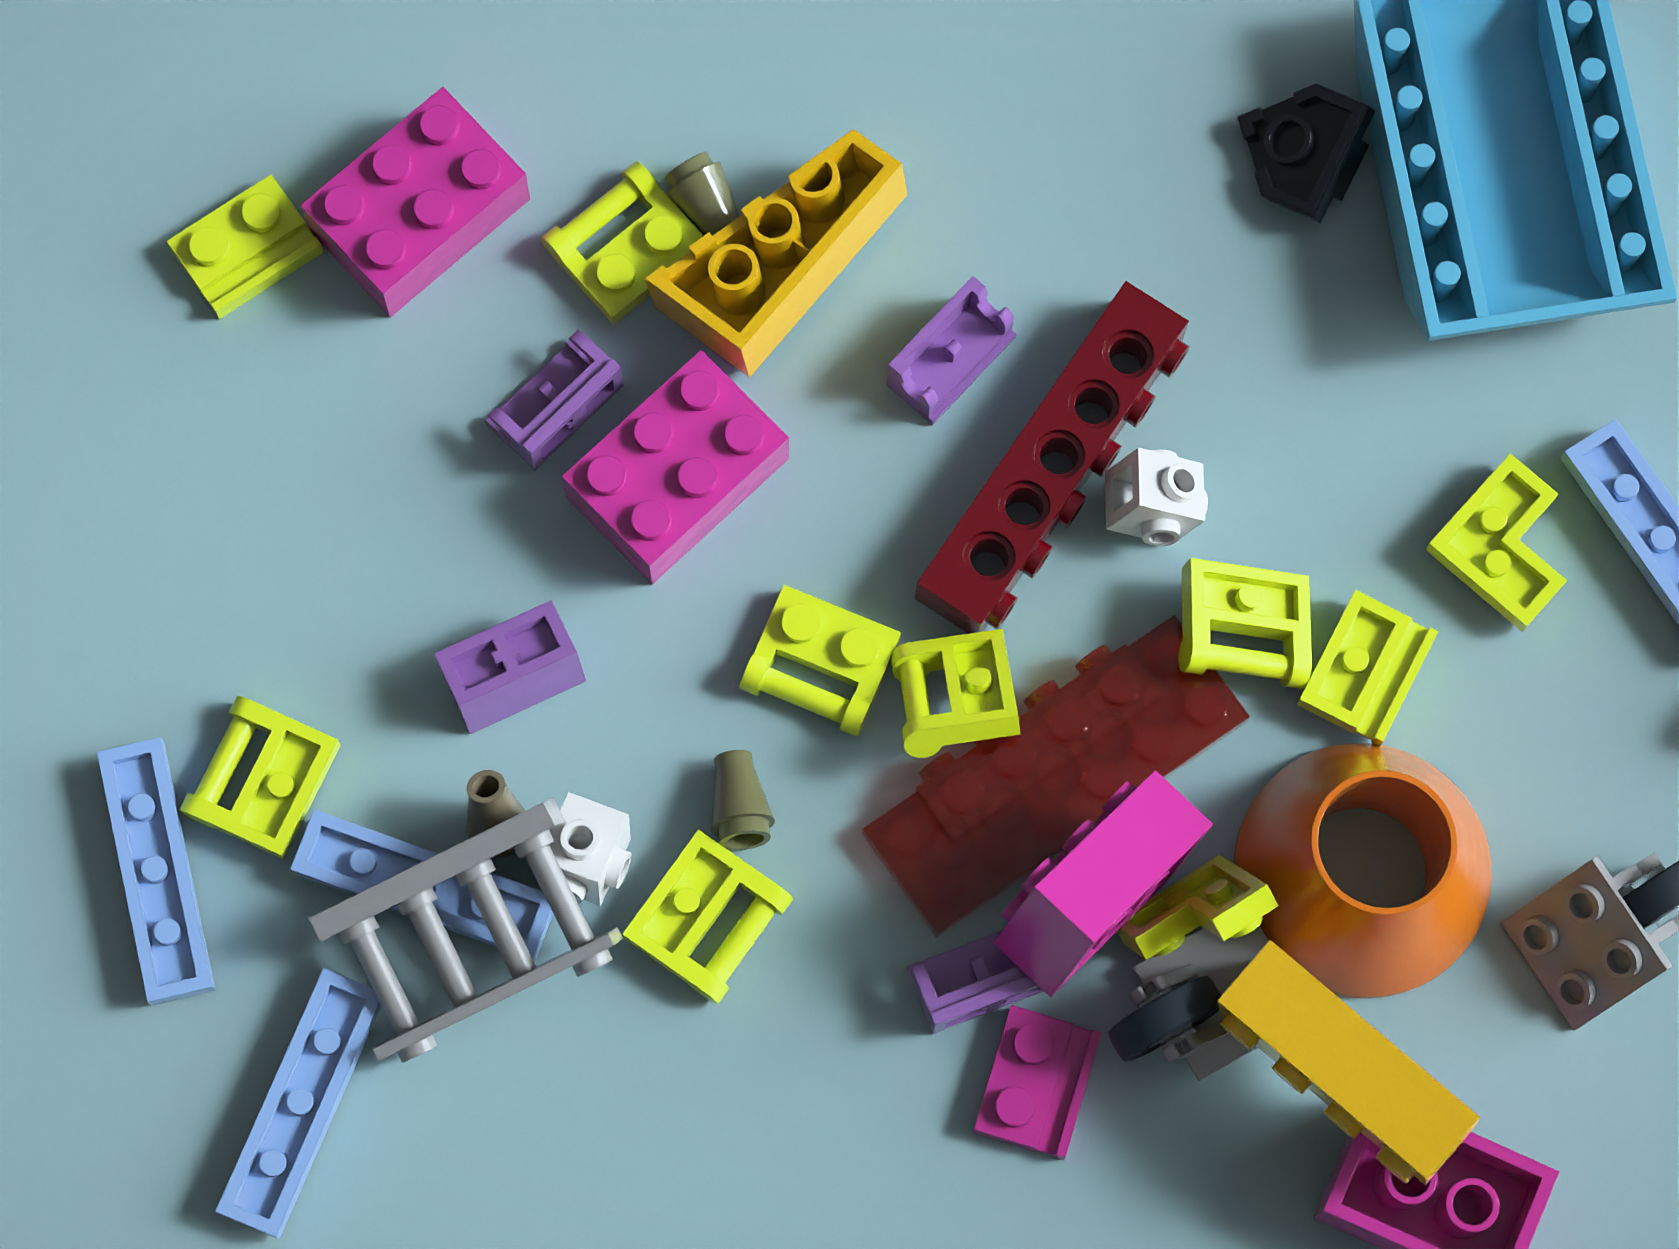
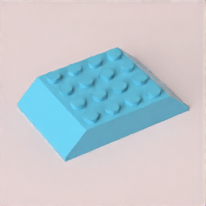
M1353 0L1356 73L1363 103L1375 110L1368 129L1403 294L1408 308L1427 341L1675 303L1677 300L1676 290L1609 0Z

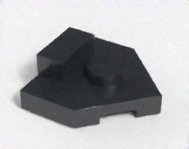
M1315 83L1294 92L1291 98L1265 109L1256 108L1237 116L1243 138L1248 143L1256 169L1254 174L1261 196L1275 204L1321 223L1333 197L1341 201L1343 200L1369 147V144L1363 141L1362 138L1375 110L1364 103Z

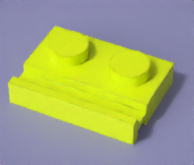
M272 174L167 240L170 250L202 296L210 304L218 319L223 318L323 253L321 243L309 230L306 222Z
M1355 589L1297 706L1353 734L1356 732L1372 740V744L1381 746L1439 631L1431 627L1427 629L1413 622V618Z

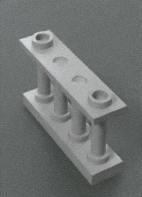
M554 798L534 806L309 918L320 942L338 933L344 945L349 942L351 943L392 1026L395 1036L385 1040L373 1049L378 1061L397 1052L401 1062L404 1063L436 1047L437 1043L433 1034L571 966L577 977L613 960L608 948L623 939L618 927L594 937L549 846L554 841L549 829L565 821ZM512 847L518 858L526 857L571 950L538 966L535 965L491 876V872L496 870L491 857ZM453 876L456 877L460 887L467 885L512 976V979L479 995L432 901L438 899L432 887ZM394 905H397L402 916L409 914L454 1006L422 1023H419L374 932L375 929L379 928L374 915Z

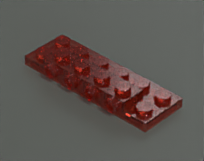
M1175 615L1128 647L1124 644L1112 653L1107 645L1104 644L1087 654L1075 665V668L1080 673L1078 677L1062 688L1054 680H1051L1036 689L1023 701L1028 711L1019 716L1020 735L973 741L976 747L955 760L950 751L940 755L918 773L924 782L916 787L914 794L862 829L864 838L936 938L1035 870L1047 858L1051 859L1063 850L1062 846L1087 819L1094 822L1104 812L1102 808L1106 802L1127 781H1130L1138 788L1155 770L1166 779L1247 723L1250 718L1249 714L1216 670L1206 669L1201 675L1180 671L1178 654L1183 639L1182 624Z

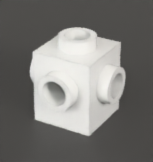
M1138 447L1105 472L1106 530L1140 537L1143 542L1149 545L1168 546L1177 543L1181 537L1205 521L1208 497L1204 490L1203 463L1179 458L1176 453L1169 450H1147Z
M568 792L560 809L565 821L549 829L554 839L549 846L577 903L581 904L585 900L601 906L609 887L618 889L621 886L631 862L632 853L626 851L631 840L629 814Z

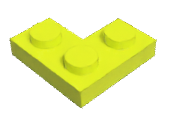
M1511 453L1425 549L1521 632L1526 629L1567 582L1563 576L1520 541V538L1559 494Z
M1218 855L1152 897L1117 932L1127 947L1147 960L1152 956L1159 957L1176 950L1184 942L1185 935L1200 925L1223 941L1228 938L1244 936L1255 930L1262 923V916L1279 905L1266 883L1223 856Z

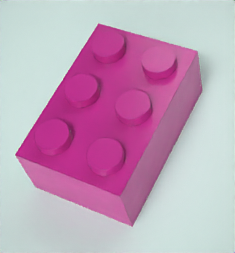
M442 86L300 206L307 227L314 237L318 239L326 250L391 318L530 200L526 173Z
M700 350L562 475L565 497L653 585L789 460V437Z
M1156 770L1138 788L1130 781L1123 784L1102 808L1104 812L1094 822L1087 819L1062 846L1064 851L1054 861L1047 858L1031 873L1021 886L1023 890L1001 913V916L1008 924L994 941V944L1050 998L1170 880L1213 826L1209 819Z
M1360 1132L1354 1139L1349 1135L1347 1136L1313 1219L1380 1249H1529L1560 1171L1470 1132L1426 1185L1415 1176L1406 1184L1376 1159L1375 1156L1380 1152L1381 1148Z

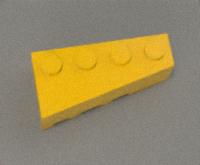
M854 129L788 175L789 181L764 199L759 196L741 209L742 215L712 236L708 232L689 246L690 252L667 269L662 265L645 277L653 304L657 310L749 378L908 195L902 163Z
M1271 940L1217 1000L1220 1015L1223 1019L1220 1025L1233 1038L1249 1050L1256 1046L1276 1063L1271 1067L1272 1070L1297 1092L1303 1094L1306 1089H1309L1325 1102L1328 1107L1323 1113L1347 1135L1354 1139L1361 1132L1381 1148L1380 1152L1375 1156L1376 1159L1406 1184L1415 1176L1426 1185L1479 1122L1480 1117Z

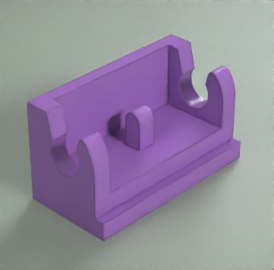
M974 276L963 285L888 364L886 385L931 425H934L1016 338V333L1012 331L1014 317L1007 307L1002 308L1000 312L996 310L986 299L988 296L986 286Z
M580 330L574 332L565 343L566 346L500 409L496 407L488 415V418L485 419L486 425L534 471L624 386L621 366L613 358L611 359Z
M552 600L434 653L447 686L457 703L470 734L586 682L578 653Z
M1003 930L907 966L906 969L932 1034L1044 992L994 944V941Z

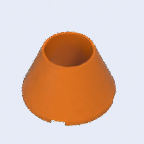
M1370 743L1334 745L1316 750L1291 762L1275 774L1255 797L1243 819L1235 845L1234 864L1266 883L1279 905L1262 916L1263 921L1260 927L1268 941L1271 940L1338 996L1369 999L1390 997L1408 992L1435 979L1447 970L1473 941L1485 916L1490 898L1492 868L1489 845L1481 822L1468 799L1446 775L1433 765L1403 750ZM1365 808L1385 813L1403 824L1414 836L1424 858L1426 877L1421 898L1416 902L1401 907L1380 908L1358 902L1342 892L1331 880L1321 861L1318 847L1321 821L1339 811Z

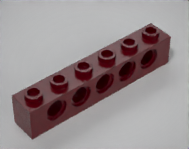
M1124 282L918 580L914 599L968 634L982 632L988 624L995 629L1000 628L1018 600V597L1010 593L1023 573L1032 579L1035 577L1052 551L1053 547L1045 541L1055 526L1060 523L1068 528L1084 505L1087 496L1080 492L1081 488L1092 472L1102 478L1114 462L1122 447L1114 441L1126 423L1136 428L1147 414L1156 398L1154 394L1149 392L1160 373L1170 378L1183 361L1190 348L1189 345L1182 342L1189 320L1131 283ZM1120 353L1130 354L1138 359L1142 369L1131 374L1119 372L1112 366L1110 358ZM1083 403H1096L1106 411L1108 418L1097 424L1087 423L1077 415L1075 408ZM1051 452L1063 453L1070 458L1074 468L1064 474H1054L1042 465L1040 459ZM1016 502H1025L1037 510L1040 518L1032 524L1020 525L1008 517L1006 508ZM979 553H993L1001 558L1005 569L997 575L985 576L973 568L970 560Z

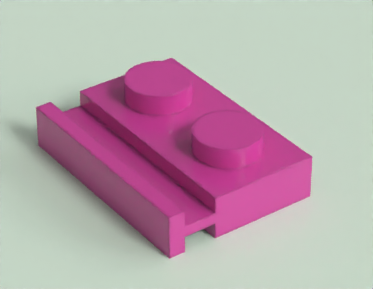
M1011 1005L973 1133L1031 1151L1046 1153L1055 1156L1054 1158L1064 1160L1102 1032L1084 1029L1067 1021Z

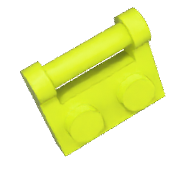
M635 161L621 173L623 180L560 229L558 226H554L540 238L549 254L613 325L650 296L645 277L662 265L667 269L690 252L689 246L703 237L702 233L658 186L651 173L638 161ZM639 199L649 211L586 261L576 248Z
M1190 558L1181 568L1183 639L1178 654L1180 671L1201 675L1206 669L1278 679L1284 687L1304 689L1309 682L1312 671L1309 576ZM1210 630L1283 641V654L1211 644Z
M783 585L755 652L745 669L739 689L756 696L759 695L760 691L838 722L841 724L839 730L858 737L889 667L892 653L901 639V632ZM776 655H779L855 686L857 689L852 699L848 700L771 668Z
M1003 629L907 642L894 649L891 656L892 672L894 677L901 682L907 721L902 728V738L905 751L910 756L927 758L936 754L945 745L1020 735L1019 716ZM944 669L951 712L932 715L926 677L930 671Z
M236 696L228 712L233 718L195 793H187L179 812L200 824L215 828L284 860L341 744L334 737L250 699ZM255 729L263 730L270 735L232 810L230 811L219 806L218 803Z
M698 829L622 935L623 939L685 981L703 997L715 1004H719L730 989L725 984L775 913L783 915L793 901V897L782 887ZM739 887H742L752 894L754 900L704 968L692 960L690 955Z

